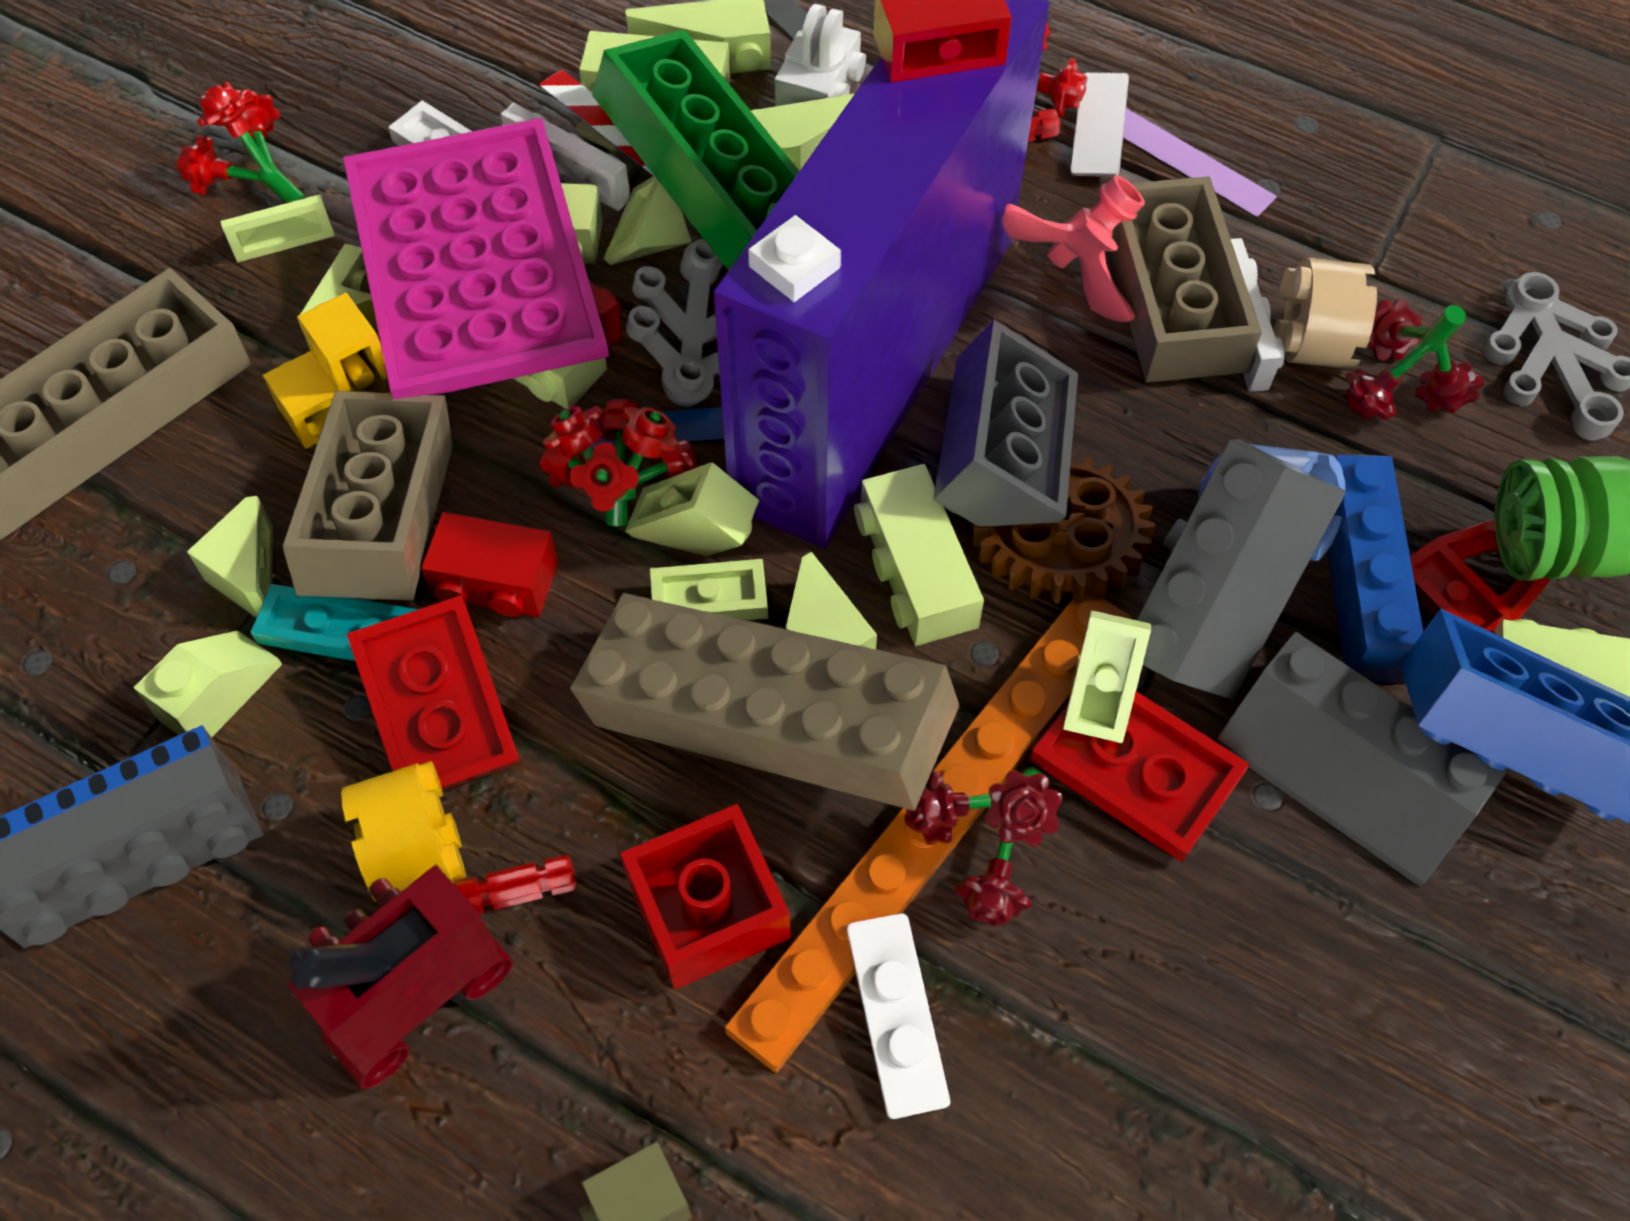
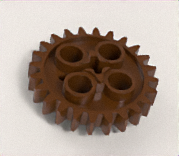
M1071 456L1065 518L1059 523L981 527L972 523L973 546L980 547L979 561L981 563L992 562V577L997 578L1008 573L1010 574V590L1013 591L1026 583L1031 585L1030 598L1032 599L1038 597L1044 589L1051 591L1054 603L1060 602L1063 592H1071L1077 603H1083L1085 590L1091 589L1095 595L1102 599L1106 596L1107 583L1122 590L1125 588L1127 574L1136 577L1140 574L1142 561H1148L1155 529V523L1151 522L1153 508L1151 505L1143 504L1145 494L1143 489L1129 490L1131 483L1129 475L1121 476L1117 479L1112 478L1114 465L1108 464L1098 471L1093 469V457L1088 456L1079 465L1073 464Z

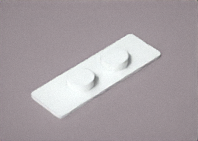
M1084 73L1088 80L1085 84V95L1078 107L1071 174L1074 176L1114 177L1119 175L1129 75L1126 73Z
M896 914L850 923L847 926V935L887 1116L890 1119H897L948 1107L950 1105V1097L908 917L905 914Z

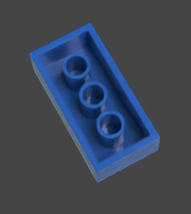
M1440 609L1400 663L1420 730L1429 738L1441 744L1453 742L1473 751L1481 761L1495 769L1504 770L1508 767L1527 776L1537 787L1549 794L1560 795L1562 792L1583 802L1589 810L1603 819L1613 821L1618 818L1630 824V697Z

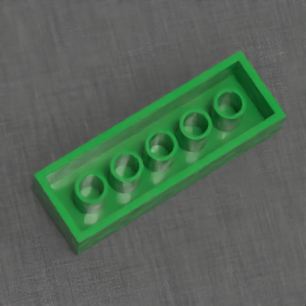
M685 29L605 49L592 96L729 271L799 173V170Z

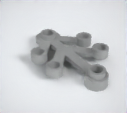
M704 239L696 240L688 245L684 250L681 260L680 272L689 281L685 313L665 292L666 280L664 274L657 268L645 266L638 269L635 273L632 291L638 299L647 302L651 308L646 306L633 308L629 313L626 324L627 334L633 340L641 342L663 367L661 383L666 396L673 403L684 407L695 406L705 400L712 391L714 385L713 378L720 375L718 352L701 359L703 345L717 338L716 316L713 315L706 319L710 285L718 279L723 264ZM642 282L652 283L655 287L646 286ZM660 318L681 341L680 354L657 331ZM636 322H645L650 327H642Z
M1538 272L1526 273L1510 284L1505 300L1512 313L1502 329L1491 335L1484 347V355L1488 361L1495 365L1505 366L1512 363L1521 348L1519 337L1528 324L1532 322L1540 339L1522 369L1514 372L1504 386L1503 394L1505 398L1517 406L1530 405L1541 390L1542 383L1540 379L1552 361L1575 406L1571 419L1576 434L1586 440L1605 438L1614 431L1623 418L1622 405L1609 394L1594 392L1579 362L1600 371V380L1607 388L1613 391L1629 389L1630 358L1615 356L1604 351L1616 337L1618 332L1617 326L1606 317L1593 316L1559 300V287L1551 277ZM1558 322L1581 331L1579 338L1562 331ZM1498 346H1502V347H1504V348L1507 349V350H1503V349L1499 348ZM1518 386L1524 387L1527 391L1520 389Z

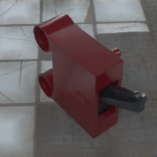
M437 864L403 891L395 888L386 878L375 880L370 886V894L377 901L379 908L377 912L369 918L361 909H353L347 913L344 918V924L351 933L342 940L337 936H333L325 926L315 928L309 934L308 939L313 947L299 948L289 960L294 971L289 978L290 982L286 985L322 1028L323 1042L361 1089L367 1090L383 1083L403 1065L410 1053V1047L403 1038L457 992L461 991L469 1000L478 999L498 986L513 966V959L489 933L479 912Z

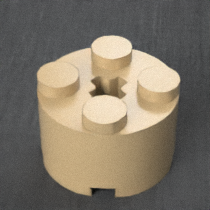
M1305 257L1300 261L1297 268L1287 267L1285 269L1280 288L1281 298L1287 299L1284 319L1277 320L1273 332L1275 337H1280L1283 342L1284 358L1287 362L1342 369H1354L1357 367L1360 360L1351 359L1356 347L1367 348L1376 312L1377 287L1366 286V275L1375 274L1372 265Z

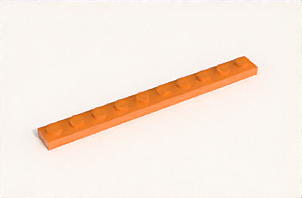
M1089 589L1084 592L1083 603H1077L1073 598L933 771L941 773L944 784L951 785L953 793L964 792L967 797L988 794L989 787L994 783L1005 784L1006 774L1011 770H1016L1069 702L1078 655L1081 653L1091 610L1128 619L1131 616L1105 599H1101ZM986 807L971 809L968 815L957 817V825L952 827V840L949 843L937 842L935 845H927L922 833H918L906 825V809L903 808L725 1026L726 1034L777 1074L856 973L847 935V926L854 922L902 914Z

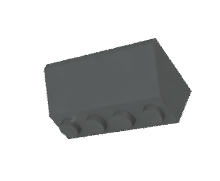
M993 319L956 359L933 500L945 506L952 513L959 514L979 527L1059 523L1065 518L1078 373Z
M1239 439L1230 440L1137 621L1151 624V633L1143 665L1172 681L1234 700L1347 491Z
M1296 631L1262 672L1216 740V743L1249 763V768L1419 887L1434 872L1507 773L1505 770H1498L1485 764L1473 751L1456 743L1441 744L1429 738L1418 727L1412 708Z

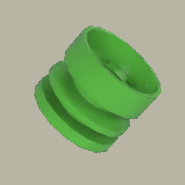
M1620 456L1579 457L1569 463L1558 458H1548L1541 462L1535 459H1519L1509 464L1500 480L1496 495L1494 517L1496 542L1501 560L1508 573L1519 581H1531L1540 578L1557 580L1567 577L1570 573L1580 579L1628 575L1630 573V460Z

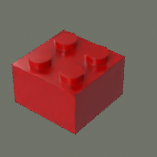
M738 803L620 853L628 884L674 990L791 939L789 910Z

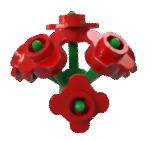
M626 399L610 400L606 403V409L604 410L595 406L583 412L579 406H574L561 411L551 421L554 429L553 432L543 440L546 449L540 461V468L550 475V485L558 488L562 483L573 485L575 488L584 489L592 498V506L598 511L606 512V525L624 526L628 524L627 500L636 497L637 485L656 476H659L663 481L698 468V461L692 447L684 439L679 442L677 441L674 434L676 427L665 414L649 407L639 410V405L636 402ZM600 437L604 440L614 442V446L610 443H600L595 446L594 450L591 447L600 439ZM626 446L633 451L627 465H625ZM644 456L652 458L654 465L642 471H637Z

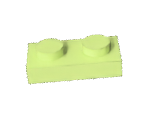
M763 559L650 568L653 600L742 620L768 619Z

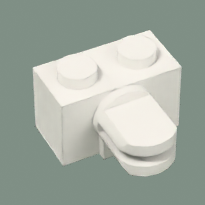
M819 4L811 6L803 29L797 32L785 54V61L775 78V106L847 95L850 92L852 82H858L861 79L866 62V55L860 52L861 32L843 27L842 10L833 8L827 14L825 6Z

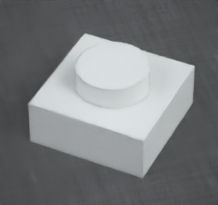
M796 215L749 248V267L793 302H796L841 266V250Z

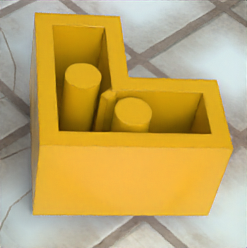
M347 292L298 315V320L311 351L263 374L278 409L305 449L318 443L335 391L391 393L383 352L377 333Z

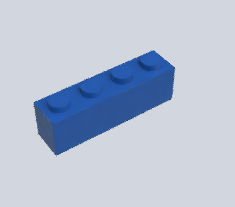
M1336 455L1335 458L1342 467L1345 491L1347 492L1334 514L1341 516V524L1327 553L1344 664L1373 683L1404 684L1405 680L1400 663L1422 635L1423 628L1392 456Z

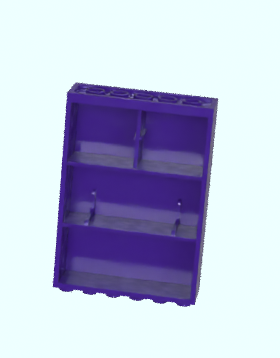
M1005 0L1012 15L1006 65L890 83L882 57H880L714 291L727 474L759 500L753 518L820 548H827L861 492L862 480L870 477L1011 244L1012 238H1009L1003 227L1002 216L1007 204L1018 206L1050 5L1049 1ZM796 215L841 250V266L796 302H793L749 267V248Z

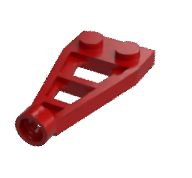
M1494 519L1440 536L1410 555L1418 604L1432 618L1435 617L1440 609H1443L1494 633V630L1503 619L1511 621L1521 619L1551 580L1546 578L1531 581L1517 580L1505 594L1496 595L1464 562L1466 558L1485 551H1496L1500 555L1496 542Z

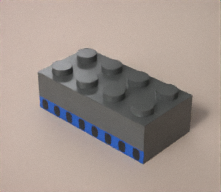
M203 725L0 816L1 931L24 949L31 945H42L60 938L67 928L94 915L101 916L113 913L125 906L130 898L156 886L162 887L174 884L183 879L189 873V870L215 858L233 856L242 851L250 841L264 835L240 776Z

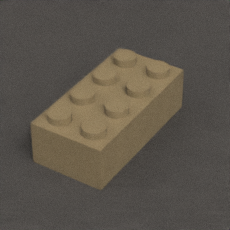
M1210 176L1131 183L1142 195L1145 205L1137 212L1135 219L1129 222L1121 221L1114 227L1112 239L1116 242L1118 249L1116 251H1109L1119 290L1135 313V319L1129 321L1146 383L1247 373L1262 331Z
M335 391L283 543V550L297 596L413 601L453 447L445 396L420 395L393 400L391 393Z

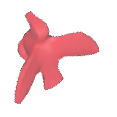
M1115 175L1108 183L1100 186L1098 190L1100 199L1097 205L1092 208H1081L1063 224L1040 219L1018 206L1006 205L1002 221L1009 238L1027 242L1054 243L1048 250L1047 256L1054 265L1061 269L1066 267L1076 257H1079L1083 290L1090 309L1107 319L1117 322H1129L1135 319V313L1130 304L1113 283L1105 260V251H1116L1118 249L1116 242L1112 239L1114 227L1121 221L1129 222L1135 219L1137 212L1145 205L1142 195L1129 181L1119 175Z

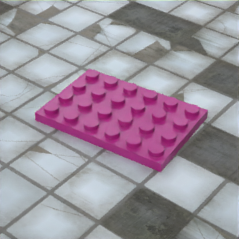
M542 118L343 157L393 400L420 395H438L609 357L606 338Z

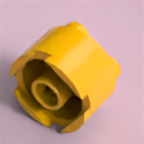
M432 761L421 765L418 763L343 787L341 790L345 821L359 818V822L354 823L356 840L351 841L369 893L371 884L379 878H386L395 888L403 891L435 864L453 883L466 878L464 865L458 850L462 848L459 833L452 814H444L439 798L443 796L442 788Z

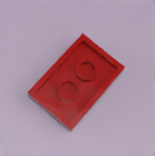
M462 595L347 633L392 771L418 763L421 765L432 761L442 791L521 763Z
M1137 691L1134 696L1123 743L1063 730L1067 711L1066 706L1032 750L1030 761L1183 863L1242 779L1250 764Z

